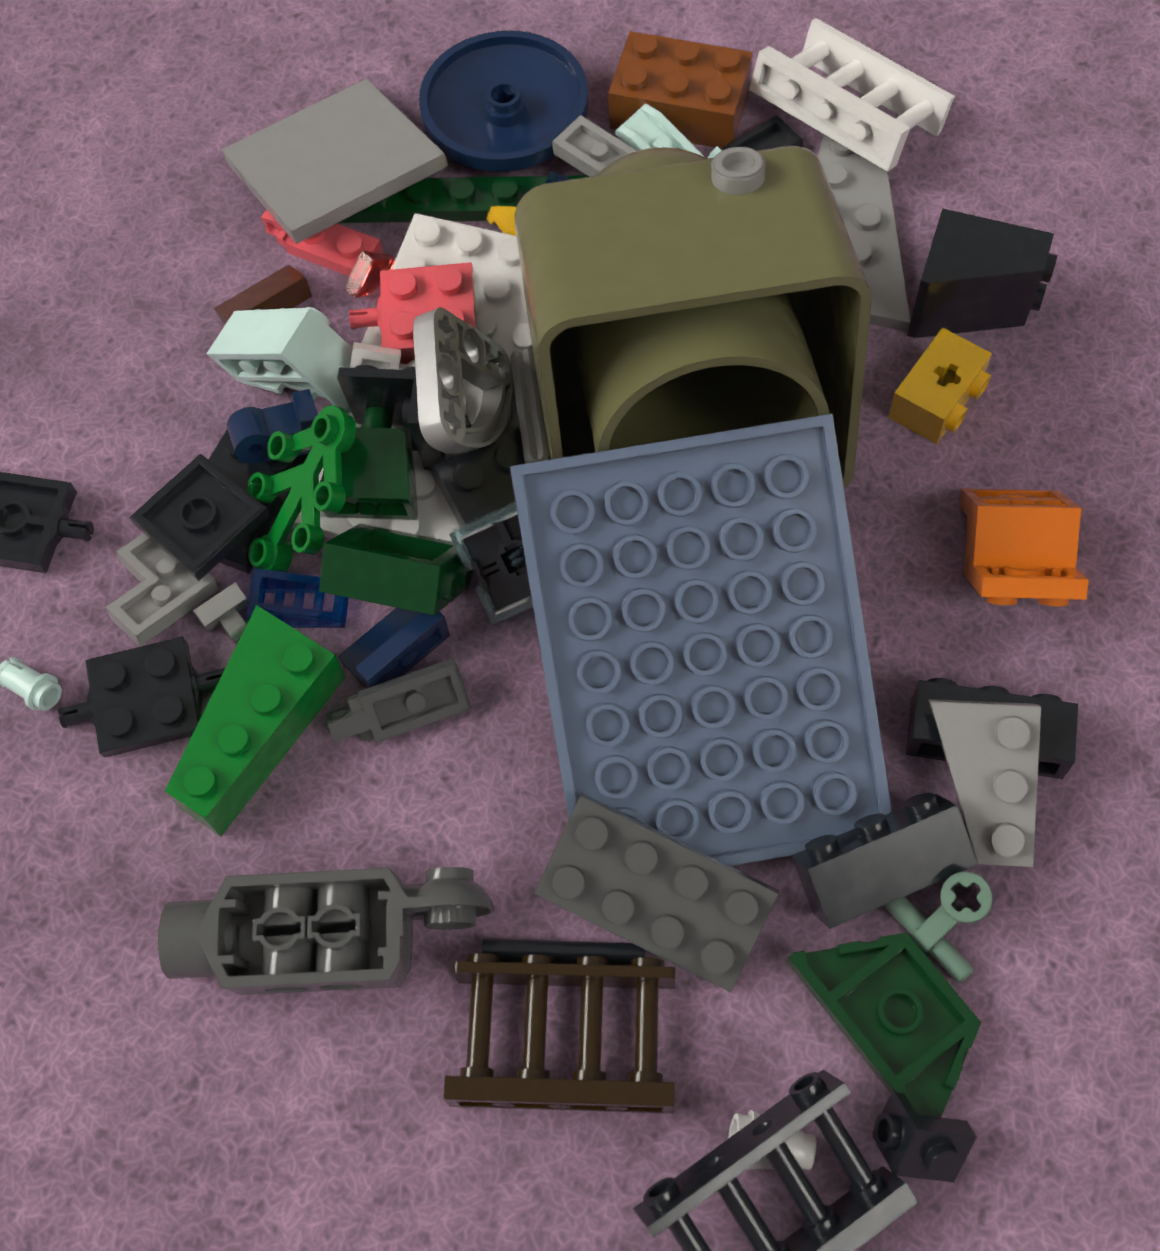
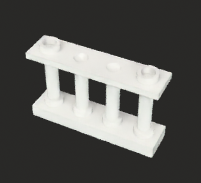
M817 18L811 21L803 51L796 56L789 58L770 46L759 51L749 88L750 91L887 172L897 165L908 133L914 126L917 125L935 136L939 135L955 97ZM813 65L829 74V76L824 78L808 68ZM848 85L864 94V96L858 98L843 89V87ZM883 105L900 116L893 118L877 107Z

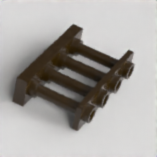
M487 953L470 954L467 961H455L453 963V975L457 982L471 984L466 1067L460 1068V1076H445L443 1100L450 1107L674 1114V1082H663V1074L657 1073L658 989H675V967H664V960L649 957L632 959L631 966L609 965L608 958L599 956L577 958V964H555V958L551 956L526 955L522 957V963L500 962V956ZM493 984L526 985L522 1068L516 1070V1078L494 1077V1069L489 1068ZM548 986L581 987L578 1070L572 1073V1079H550V1071L545 1070ZM603 987L636 988L635 1072L629 1073V1081L606 1080V1072L601 1071Z

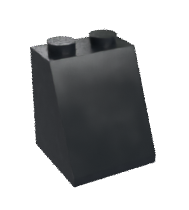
M942 208L921 278L907 336L913 338L936 336L942 327L957 334L1025 326L1030 309L1039 311L1047 284L1040 282L1049 283L1055 268L1058 255L1049 253L1054 233Z

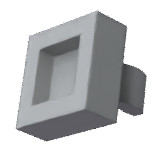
M234 582L193 611L208 633L221 625L235 643L240 639L247 625L239 612L249 605L246 596L236 582Z

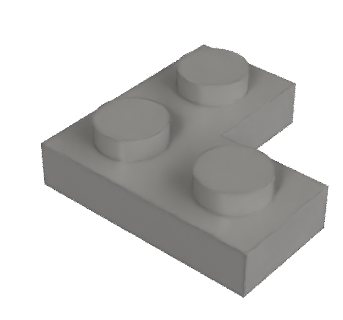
M143 533L116 551L120 563L141 583L106 606L110 619L141 647L218 592L216 579L209 573L200 581L195 579Z

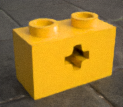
M942 327L894 392L888 418L935 444L940 441L947 430L955 433L967 414L968 408L965 407V404L969 398L972 397L978 400L990 382L992 375L987 373L986 370L992 353Z

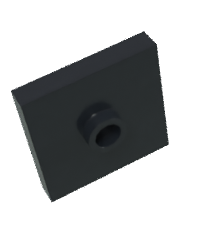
M200 453L129 518L139 530L195 579L200 581L269 517V513L266 507Z

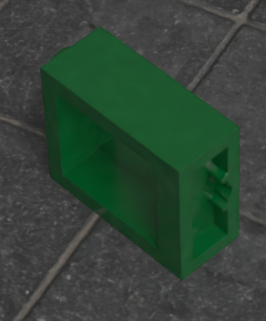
M360 523L324 543L319 592L436 615L461 595L464 590L469 589L474 568L471 562L468 561V555L461 543Z

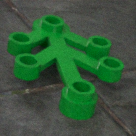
M334 405L325 407L314 418L310 428L296 434L276 431L271 435L267 451L269 457L273 460L290 463L296 458L298 453L310 450L304 464L275 475L256 472L249 479L247 492L258 502L271 503L276 496L289 492L268 535L256 538L250 545L249 561L259 572L274 575L284 574L292 562V547L298 553L317 554L324 543V533L320 528V511L335 514L343 508L346 493L342 486L341 453L351 448L356 437L355 420L343 408ZM323 468L324 481L319 483V474ZM302 509V523L298 524L293 530L290 543L287 536Z

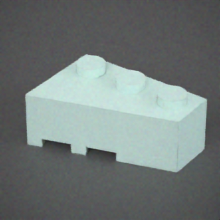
M312 307L234 311L207 352L211 359L241 383L281 394L285 387L298 391L310 389L313 401L317 396L329 400L332 405L343 408L346 412L349 408L337 380V374L340 367L350 368L353 348L329 326V319L322 312Z

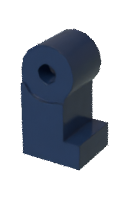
M310 389L292 392V402L263 409L245 407L234 412L227 421V429L237 459L248 464L277 461L271 459L267 451L271 435L276 431L289 434L301 432L310 428L314 418L318 415ZM310 450L298 453L297 456L307 455Z

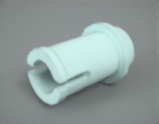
M10 657V663L4 660L0 664V686L6 687L22 697L25 705L31 710L41 709L46 711L54 707L59 701L62 688L54 675L49 673L41 674L24 664L17 657Z

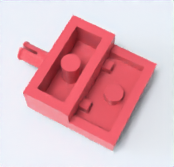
M472 262L380 271L381 295L376 308L349 309L351 329L379 326L382 347L401 350L400 363L408 364L410 361L415 360L413 323L416 316L442 307L477 330L475 279Z

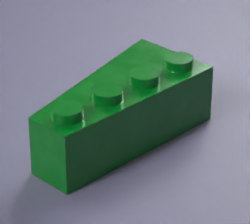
M256 605L165 789V792L180 809L221 837L346 679L336 655Z

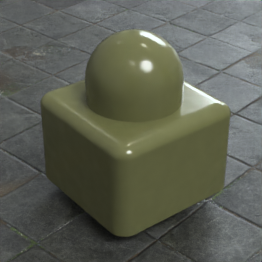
M785 146L756 151L764 157L766 162L765 181L757 190L747 194L734 195L724 193L713 185L711 181V162L713 158L707 159L696 153L679 148L661 147L647 148L620 157L592 177L539 185L528 191L521 198L515 211V229L534 366L551 460L833 414L844 489L850 484L855 469L872 295L822 163L813 152L799 146Z

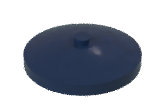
M494 31L467 38L446 50L434 61L421 84L419 92L420 112L428 137L452 160L465 166L485 171L521 170L541 164L556 156L553 154L552 141L580 115L584 118L587 117L589 107L588 84L584 70L578 60L559 43L530 32Z

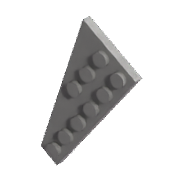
M824 134L817 157L826 173L872 295L869 324L908 332L911 321L888 172Z

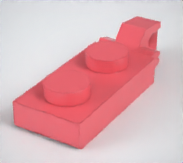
M267 209L261 216L266 233L276 236L277 243L285 247L287 253L362 281L382 251L380 239L338 223L299 243H295Z

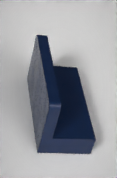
M395 608L339 655V660L365 688L403 676L450 637L445 616L440 611L436 615H429Z

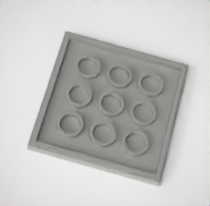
M367 79L221 149L226 163L295 243H299L448 166L445 153Z

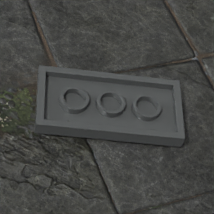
M582 794L534 894L732 992L779 895V890Z

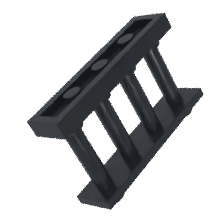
M822 1070L819 1073L812 1072L800 1077L790 1086L789 1095L674 1179L668 1177L653 1184L643 1196L644 1201L633 1209L653 1237L669 1228L682 1251H711L688 1212L712 1194L718 1192L754 1251H855L916 1205L918 1201L907 1183L898 1176H894L884 1166H881L878 1170H871L832 1107L847 1096L850 1091L844 1082L827 1071ZM812 1121L816 1124L852 1182L849 1188L850 1191L831 1205L823 1204L785 1143L788 1138ZM764 1156L769 1160L805 1218L802 1227L783 1241H776L737 1178L738 1175Z

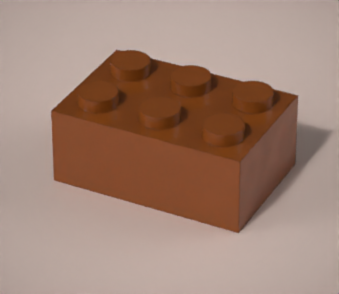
M630 31L608 92L610 129L617 130L644 104H648L660 111L690 143L715 148L718 146L720 149L735 140L750 91L753 52Z

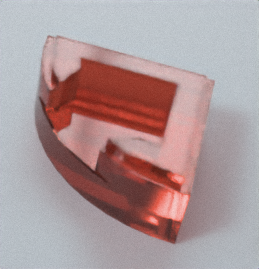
M362 251L344 290L355 298L371 294L380 286V271L392 270L396 259L387 253Z

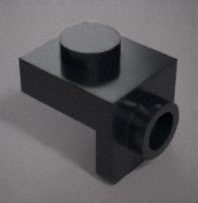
M899 1092L891 1093L882 1113L876 1119L873 1130V1139L894 1176L945 1182L955 1181L977 1138L971 1126L965 1120L917 1114L905 1093Z

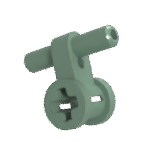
M971 872L956 873L945 881L941 889L942 905L928 919L906 897L884 905L911 934L910 937L924 954L929 952L958 983H962L974 972V967L944 936L959 922L975 923L982 920L990 912L993 903L992 892L987 882L979 875ZM961 884L969 889L974 884L981 889L976 897L981 904L979 910L973 912L965 907L960 912L957 911L953 906L958 899L953 892L955 887Z

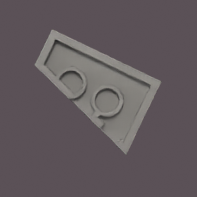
M928 699L977 863L1033 867L1041 706L1027 703Z

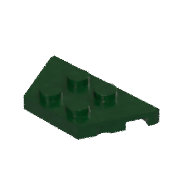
M907 932L883 936L877 941L865 943L854 941L838 944L836 948L805 953V950L791 954L787 959L789 966L890 1094L892 1092L905 1093L914 1110L919 1115L942 1117L951 1092L955 1089L962 1072L968 1050L972 1047L982 1022Z

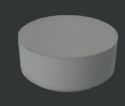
M733 147L725 149L718 153L711 162V181L718 190L724 193L740 195L753 192L761 187L765 181V159L760 153L750 148Z

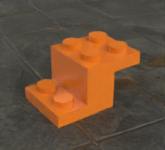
M960 488L959 507L967 515L963 572L981 597H986V602L996 605L1017 604L1018 598H1038L1037 602L1039 604L1062 607L1068 606L1070 599L1087 600L1089 579L1076 568L1082 510L1079 505L1058 490Z

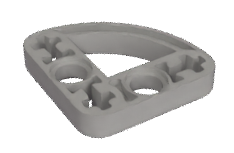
M442 307L416 316L413 323L418 420L424 439L432 448L448 454H463L490 445L503 433L512 410L514 382L508 354L499 344ZM462 378L483 390L479 414L470 428H466Z

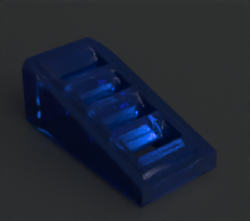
M253 568L246 624L256 605H258L292 628H345L349 598L334 595L333 611H323L325 593L319 592L320 577ZM266 593H275L274 604L265 603ZM285 593H295L293 607L284 606ZM305 593H315L313 609L303 608Z

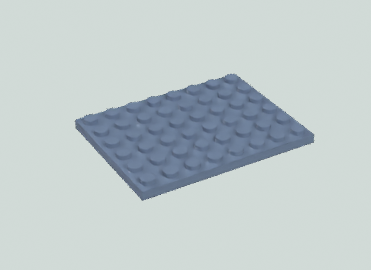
M833 414L510 466L568 819L579 797L585 794L729 866L794 855L805 850V845L814 838L829 834L838 836L854 829V824L863 817L878 813L887 815L892 812Z

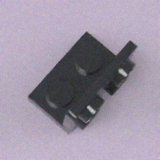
M371 365L338 368L337 380L356 423H364V415L367 408H386L393 413L392 426H404V428L410 429L411 448L413 451H418L424 469L431 470L434 465L444 461L445 453L432 448L426 442L420 430L415 367H406L402 370L378 369Z

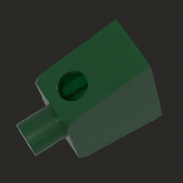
M370 407L365 410L363 428L356 427V437L353 445L348 451L341 453L342 486L346 493L345 504L338 513L325 512L328 518L417 520L418 508L413 450L406 431L400 428H392L393 413L383 407ZM323 471V474H322V477H321L320 482H321V481H324V471Z

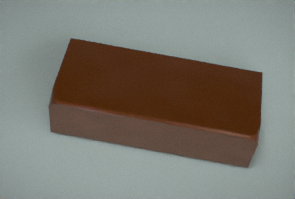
M287 265L218 305L214 310L226 325L234 311L291 309L311 298L312 294L307 279L303 274Z

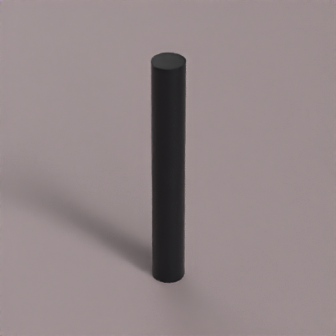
M483 939L482 953L500 956V961L522 962V957L526 955H547L554 957L555 963H577V958L599 956L608 958L609 964L631 965L632 959L645 957V949L633 943Z

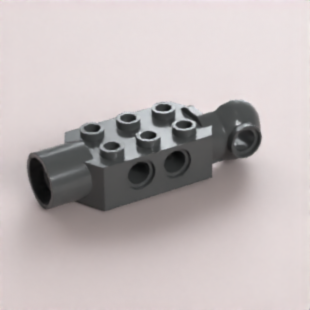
M464 867L429 869L425 872V883L404 885L390 868L226 876L213 900L168 902L164 906L158 930L159 960L162 971L168 979L216 977L221 988L238 995L396 988L402 986L411 970L413 920L424 919V927L428 929H465L476 925V917L494 913L495 908L487 892L474 882L473 870Z

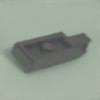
M452 658L360 690L358 694L347 698L348 706L328 713L326 717L334 742L360 733L362 741L375 739L377 743L467 711L471 708L456 661Z

